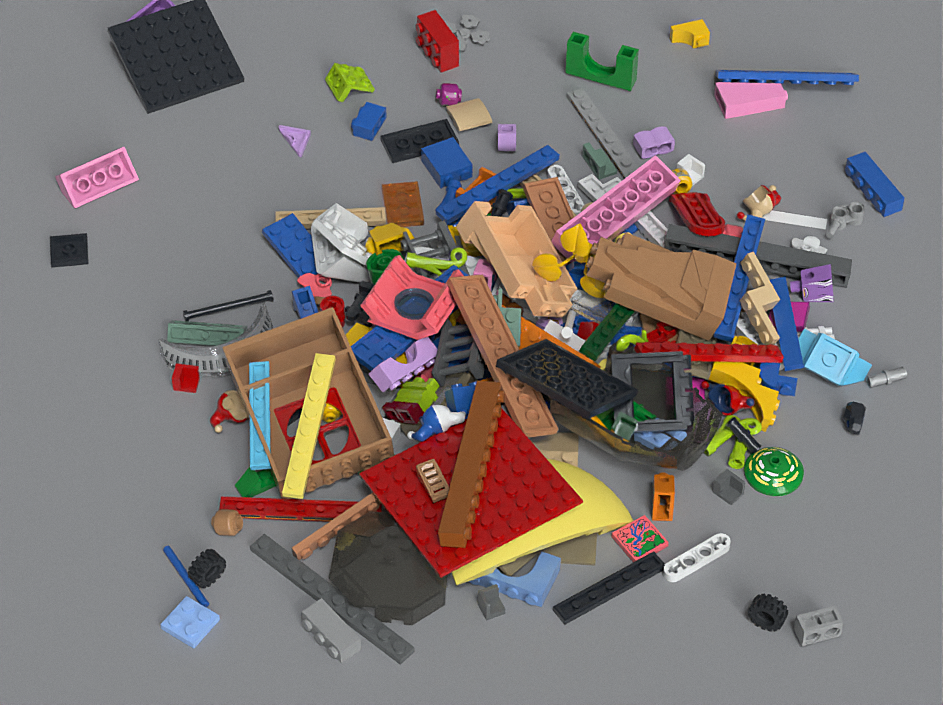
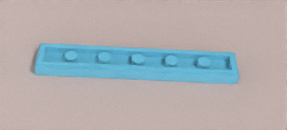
M269 361L249 363V384L270 377ZM265 383L263 387L249 390V401L271 453L270 384ZM250 416V469H271L269 459Z

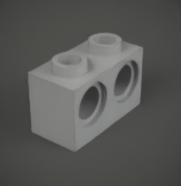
M836 605L797 615L794 631L801 646H806L841 636L843 620Z

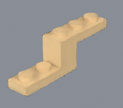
M751 252L740 263L743 271L746 272L751 281L752 287L755 289L744 294L740 299L741 306L750 318V322L756 329L761 342L764 345H775L780 337L765 311L773 309L780 301V298L755 253Z

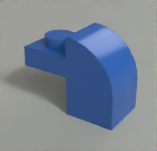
M761 362L759 377L762 380L760 385L779 391V394L795 396L798 378L779 375L780 363Z

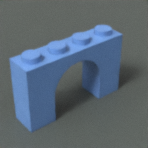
M541 552L534 568L524 576H506L496 568L493 573L469 582L486 588L497 584L500 593L510 598L525 601L530 605L542 607L560 571L561 558Z

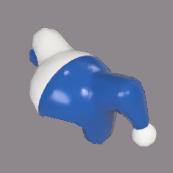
M431 405L423 416L419 417L422 425L417 432H408L407 437L410 440L415 439L423 442L432 434L446 432L450 426L464 422L465 417L468 415V410L463 408L460 412H451L446 406Z

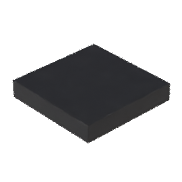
M87 233L50 236L51 268L89 264Z

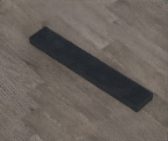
M653 551L553 606V612L566 625L662 572L665 563Z

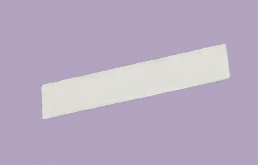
M773 210L762 217L768 221L826 229L827 219Z

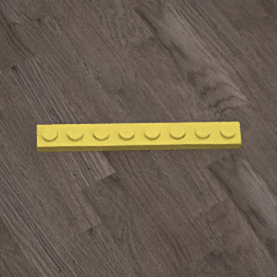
M315 354L282 491L284 497L303 499L336 361L334 355Z

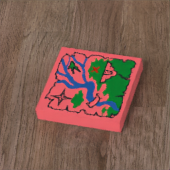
M645 515L612 532V538L633 562L653 551L657 553L668 547L669 544Z

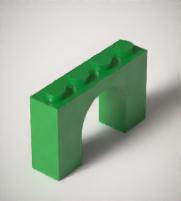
M572 32L567 41L566 73L631 91L637 80L639 49L622 45L616 56V66L606 67L595 62L590 56L589 36Z

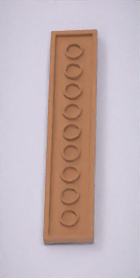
M483 274L449 277L447 284L494 382H501V389L505 391L504 403L513 421L527 437L556 434L558 427L541 392L534 390L533 387L520 382L517 378L504 373L503 370L496 367L497 359L516 352L519 348Z

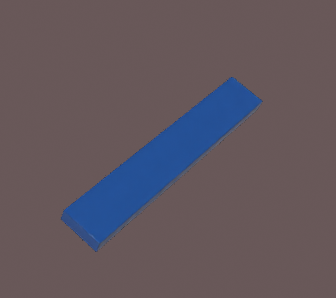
M786 276L770 279L780 298V301L773 308L777 333L780 337L781 353L784 356L785 371L804 368Z

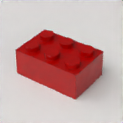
M436 10L418 15L417 24L415 25L417 30L416 42L418 46L422 47L425 55L431 59L433 66L437 67L440 73L459 67V40Z

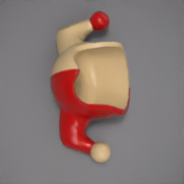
M761 185L749 197L745 198L743 202L751 211V215L762 218L763 215L770 213L780 203L781 196L776 191V186L771 185L768 189L766 186ZM743 212L737 213L738 219L746 221L747 216Z
M228 390L221 394L218 399L217 409L210 418V423L217 433L223 430L220 423L225 420L240 423L248 419L237 390Z

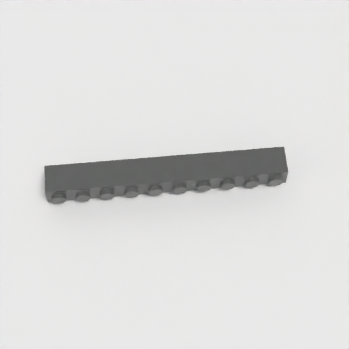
M669 224L664 248H679L684 252L697 250L734 262L741 238L725 234L702 236L691 232L688 227ZM759 241L756 257L765 272L801 279L802 270L831 264L832 285L847 288L851 275L852 259Z

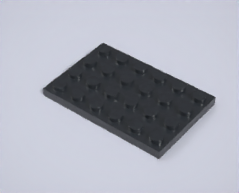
M547 339L499 358L496 362V367L503 370L504 373L512 375L520 382L526 383L533 387L534 390L542 392L549 396L550 399L563 404L567 409H572L587 419L636 397L638 389Z

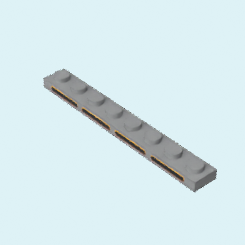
M580 88L568 92L567 99L624 180L639 167L585 90Z

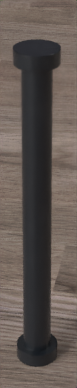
M268 290L267 293L188 312L184 310V319L189 321L191 318L267 300L271 302L274 301L271 290Z

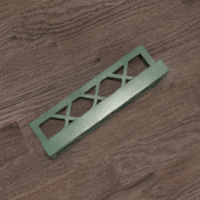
M172 320L168 323L167 342L227 346L243 340L247 332V326Z

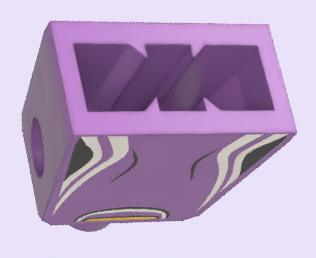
M831 264L804 269L801 271L800 281H790L791 293L803 292V300L805 302H834Z

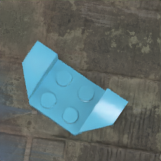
M804 329L798 339L804 368L837 386L864 381L872 364L859 358L860 354L856 350L824 333L816 335Z

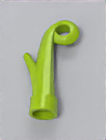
M454 248L450 255L451 261L407 252L406 264L410 268L425 269L440 276L443 273L438 269H449L453 265L458 268L463 266L467 261V253L463 248ZM456 253L461 254L462 257L460 260H457L455 258Z
M642 330L641 337L633 334L622 336L616 343V350L624 351L630 343L635 345L636 342H648L646 330Z
M728 415L723 419V421L725 419H728L729 421L733 417H735L738 421L741 419L734 415ZM737 437L735 438L732 453L729 455L728 464L731 468L741 469L744 467L745 453L748 448L742 442H738Z
M745 418L739 420V423L745 429L751 431V435L758 434L762 429V425L757 419ZM728 419L723 421L721 427L713 436L699 444L706 456L716 452L719 446L734 435L726 427Z

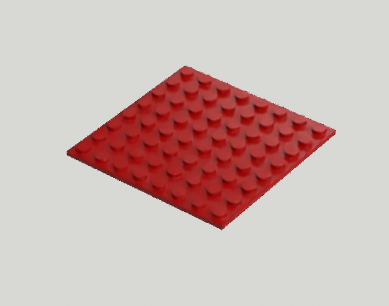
M502 408L501 416L497 417V432L493 433L494 445L490 447V461L486 462L487 474L486 477L482 478L483 490L478 494L479 506L475 508V523H471V539H467L465 548L440 545L438 531L447 498L433 503L417 476L416 466L434 459L450 488L467 419L450 427L446 432L436 434L359 473L362 480L440 578L583 503V499ZM443 488L438 489V490L433 491V492H434V493H435V492H438V491H440V490H443Z

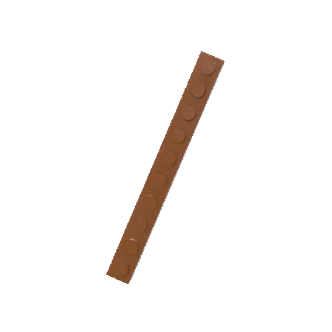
M477 381L438 531L441 546L465 548L467 539H471V523H475V508L479 506L478 494L483 490L482 478L486 477L487 474L486 462L490 461V447L494 445L493 433L497 432V417L501 416L500 404L501 402L504 403L505 391L501 389V382Z

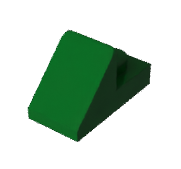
M250 467L235 484V488L241 497L250 498L276 487L270 469L256 472L251 470Z

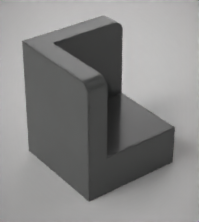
M728 469L714 480L713 493L730 505L734 504L744 494L745 481Z
M497 584L478 591V606L486 621L505 614L506 609L499 598V587Z

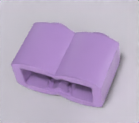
M662 126L656 127L651 131L636 133L633 138V145L641 158L646 159L657 154H666L673 151L675 140L667 127Z

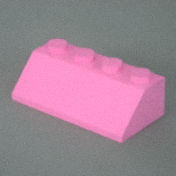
M125 147L118 148L55 176L61 192L73 208H77L139 180Z

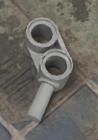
M855 201L835 206L832 209L831 226L826 236L832 238L836 230L844 229L847 223L854 226L861 225L863 223L865 205Z

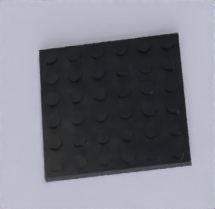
M192 0L107 28V32L147 114L242 83L245 80L206 0Z

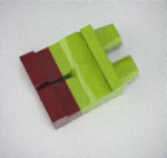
M416 377L413 382H405L402 385L403 388L398 391L394 401L386 402L382 406L388 418L395 422L417 424L419 417L423 416L433 401L438 399L435 392L440 386L434 378H429L425 382L421 377Z

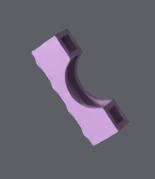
M429 337L419 339L405 351L407 364L397 362L390 357L375 367L369 375L382 392L388 389L393 391L401 385V381L405 383L413 377V373L415 376L425 369L424 366L427 368L431 367L435 363L438 349Z

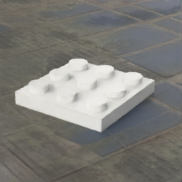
M318 219L315 220L312 225L338 250L367 266L366 262L372 254L366 252L367 248L362 244H357L355 237L350 234L346 236V233L338 227L334 229V226L326 220L324 222Z

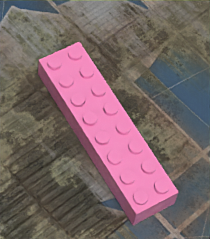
M655 155L558 229L551 242L566 258H569L573 255V252H568L563 248L560 237L565 230L581 223L586 233L588 242L592 245L597 243L600 237L612 241L674 193L681 180Z

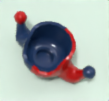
M707 381L701 383L703 389L710 391L708 394L709 399L722 415H733L740 409H749L755 405L753 398L742 395L734 386L709 384Z

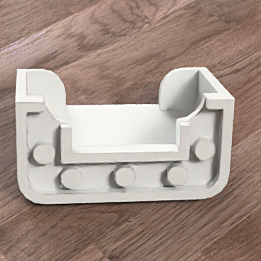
M337 203L316 218L322 222L328 221L334 226V229L336 227L340 228L346 233V236L348 234L352 235L357 239V244L364 241L368 236L367 222ZM311 225L317 273L324 277L353 282L370 281L367 266L363 267L360 262L342 253Z

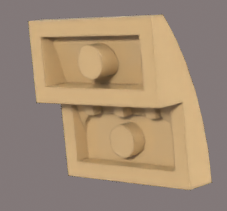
M479 98L446 106L447 113L453 119V124L458 131L492 123V118L487 108Z

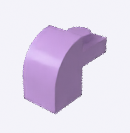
M498 124V151H516V124Z

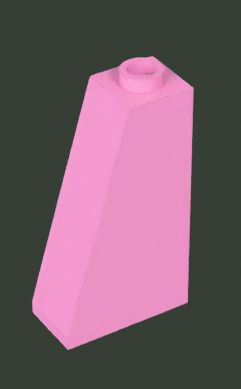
M715 83L714 97L725 119L785 108L786 100H788L787 91L783 89L781 83Z

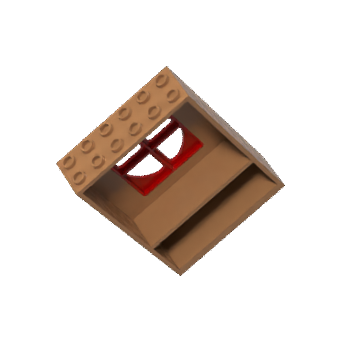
M333 307L222 347L228 370L249 421L250 416L252 418L264 451L271 465L270 472L282 499H293L291 497H284L282 494L296 437H289L287 435V427L293 413L303 408L316 353L334 355L336 358L326 403L338 409L343 414V417L331 423L320 425L317 439L325 457L322 460H312L305 492H312L320 486L330 485L342 478H349L355 473L365 471L394 456L392 438ZM269 361L270 377L249 384V363ZM265 383L270 384L271 453L249 401V390L263 387ZM341 426H348L349 436L345 447L338 454H332L325 440L324 433Z

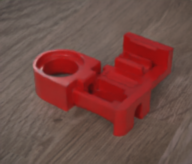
M661 321L656 324L655 330L647 333L648 342L676 343L675 340L671 342L668 340L676 336L677 328L671 326L674 329L667 331L664 327L671 325Z

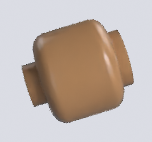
M220 509L212 517L211 524L218 535L235 536L243 527V518L236 510Z

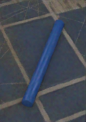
M169 545L165 546L163 551L199 604L207 608L209 602L201 590L188 577L187 570Z

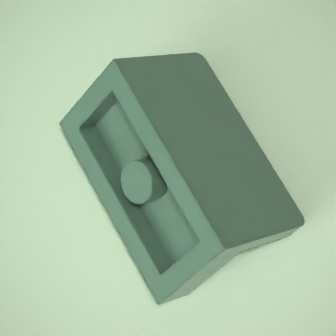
M590 142L583 144L582 157L598 180L617 174V169L601 148L595 150Z

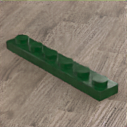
M616 303L584 342L579 352L596 361L636 311Z

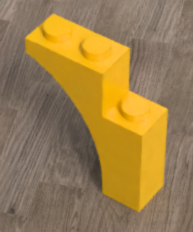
M713 362L708 380L718 384L734 386L742 395L753 398L755 405L750 409L755 418L761 423V431L766 432L769 425L773 426L776 418L773 412L777 411L780 400L777 399L779 391L760 385L762 380L759 377L761 369L741 362Z

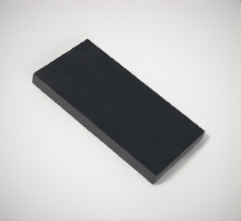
M448 119L381 135V142L392 164L420 157L421 148L452 137L459 144V140Z

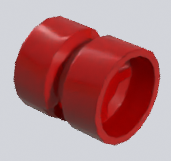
M338 296L325 297L320 303V312L333 307L343 328L345 325L343 299Z

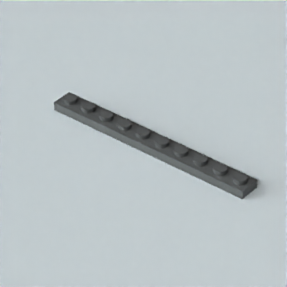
M263 534L250 545V551L314 600L318 601L322 598L347 625L401 665L415 652L414 646L266 534Z

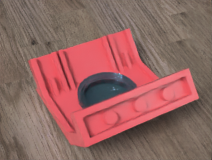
M398 255L392 259L360 306L370 317L367 322L419 340L438 333L457 303L447 282L444 284L414 273L402 257ZM458 269L453 271L450 277H460L464 275Z

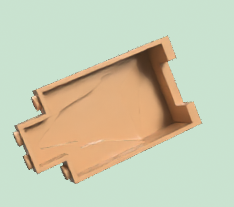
M474 201L456 226L464 243H471L477 247L487 261L493 265L509 297L525 299L534 316L564 317L573 305L570 299L577 290V287L565 265L559 267L562 274L556 281H547L534 270L532 266L533 260L540 254L548 253L554 255L558 264L562 260L532 206L517 205L509 217L486 216L492 208L489 202Z

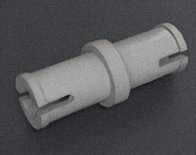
M904 366L889 371L886 369L882 373L867 376V384L869 388L882 384L889 385L893 381L906 379L907 371Z

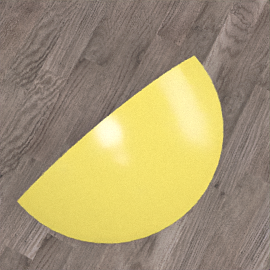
M547 459L583 499V503L451 573L457 586L491 574L497 567L513 562L521 556L584 534L587 536L598 532L599 535L619 529L634 520L622 501L602 481L576 466Z

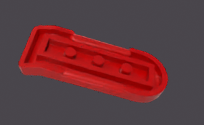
M690 192L671 194L669 196V202L673 203L691 232L702 236H716L724 232L725 220L718 214L707 193Z

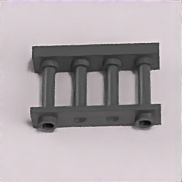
M445 220L438 222L435 233L410 240L407 232H403V238L400 241L401 248L406 253H416L414 246L434 240L441 241V248L416 255L433 258L444 254L448 256L449 261H451V251L457 248ZM456 253L455 258L460 260L461 254ZM465 264L459 267V269L470 276ZM414 268L416 274L424 277L434 274L425 269ZM438 269V270H439L440 272H442V271H446V270H448V269Z
M448 318L441 328L436 360L432 369L433 378L437 380L441 387L445 385L446 375L470 371L475 379L483 378L486 363L473 336L454 339L455 334L470 331L467 324L453 326ZM472 343V347L468 350L451 353L453 347ZM469 357V361L465 364L448 367L449 361Z

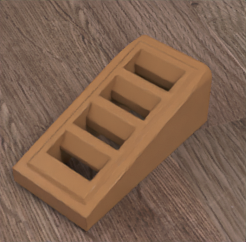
M431 459L416 466L417 476L433 503L447 498L449 486L436 461ZM443 488V490H440V491L435 492V493L433 492V491H436V490H438V489Z

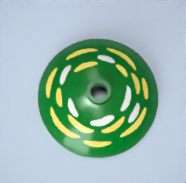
M779 447L760 448L756 453L749 455L744 465V476L748 484L756 491L769 496H784L794 492L801 485L804 468L799 458L792 452Z

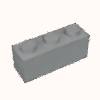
M322 598L302 611L301 623L304 629L312 632L316 641L327 648L332 658H336L342 664L361 651V638Z

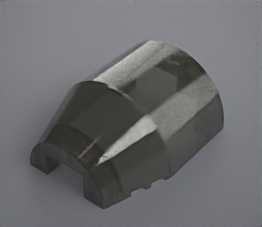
M617 341L610 346L605 372L612 375L611 354L636 353L634 345L630 344L624 351L616 350ZM665 363L632 365L633 387L638 389L637 396L633 400L639 405L643 404L645 409L656 415L659 419L674 420L672 368ZM696 387L685 390V392H693L694 408L686 409V412H694L693 426L687 427V431H684L687 433V436L682 441L665 432H661L671 438L662 447H654L653 450L642 445L641 442L635 441L634 434L629 442L624 441L622 436H618L592 419L583 418L579 413L572 409H567L563 404L552 399L550 403V413L554 421L616 459L680 471L691 467L704 453L712 441L723 415L708 399L704 400L699 395V390Z

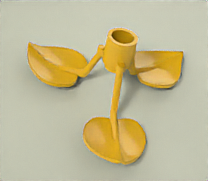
M581 223L565 230L560 237L563 248L568 252H573V255L559 264L556 257L548 253L540 254L533 260L532 266L543 279L547 281L558 280L562 274L559 267H562L573 258L579 263L586 262L587 264L589 257L592 256L590 253L592 244L588 242ZM585 265V276L580 279L582 288L593 297L604 298L606 290L603 287L605 283L587 276L588 267Z

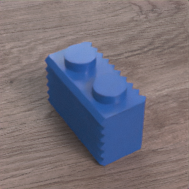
M366 102L363 107L361 106L357 118H354L351 123L353 135L373 141L387 118L386 107Z

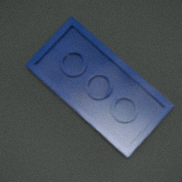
M293 213L262 229V234L298 278L306 273L319 274L316 271L312 236Z

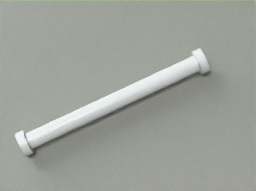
M571 302L573 305L568 310L566 324L561 331L564 338H570L573 335L572 327L576 313L579 311V304L576 302Z

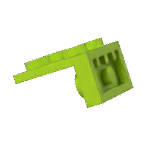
M334 63L325 78L336 99L340 102L345 101L351 89L372 93L375 90L365 71L358 66L353 67Z

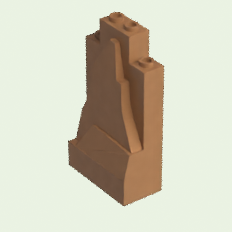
M625 232L622 239L618 238L616 243L600 237L597 243H593L590 250L592 257H589L586 267H588L587 276L605 283L603 287L606 290L605 299L708 341L711 339L724 319L736 263L717 255L692 250V252H673Z

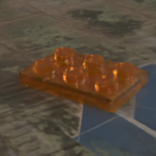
M418 181L382 184L387 224L394 223L400 227L424 225Z

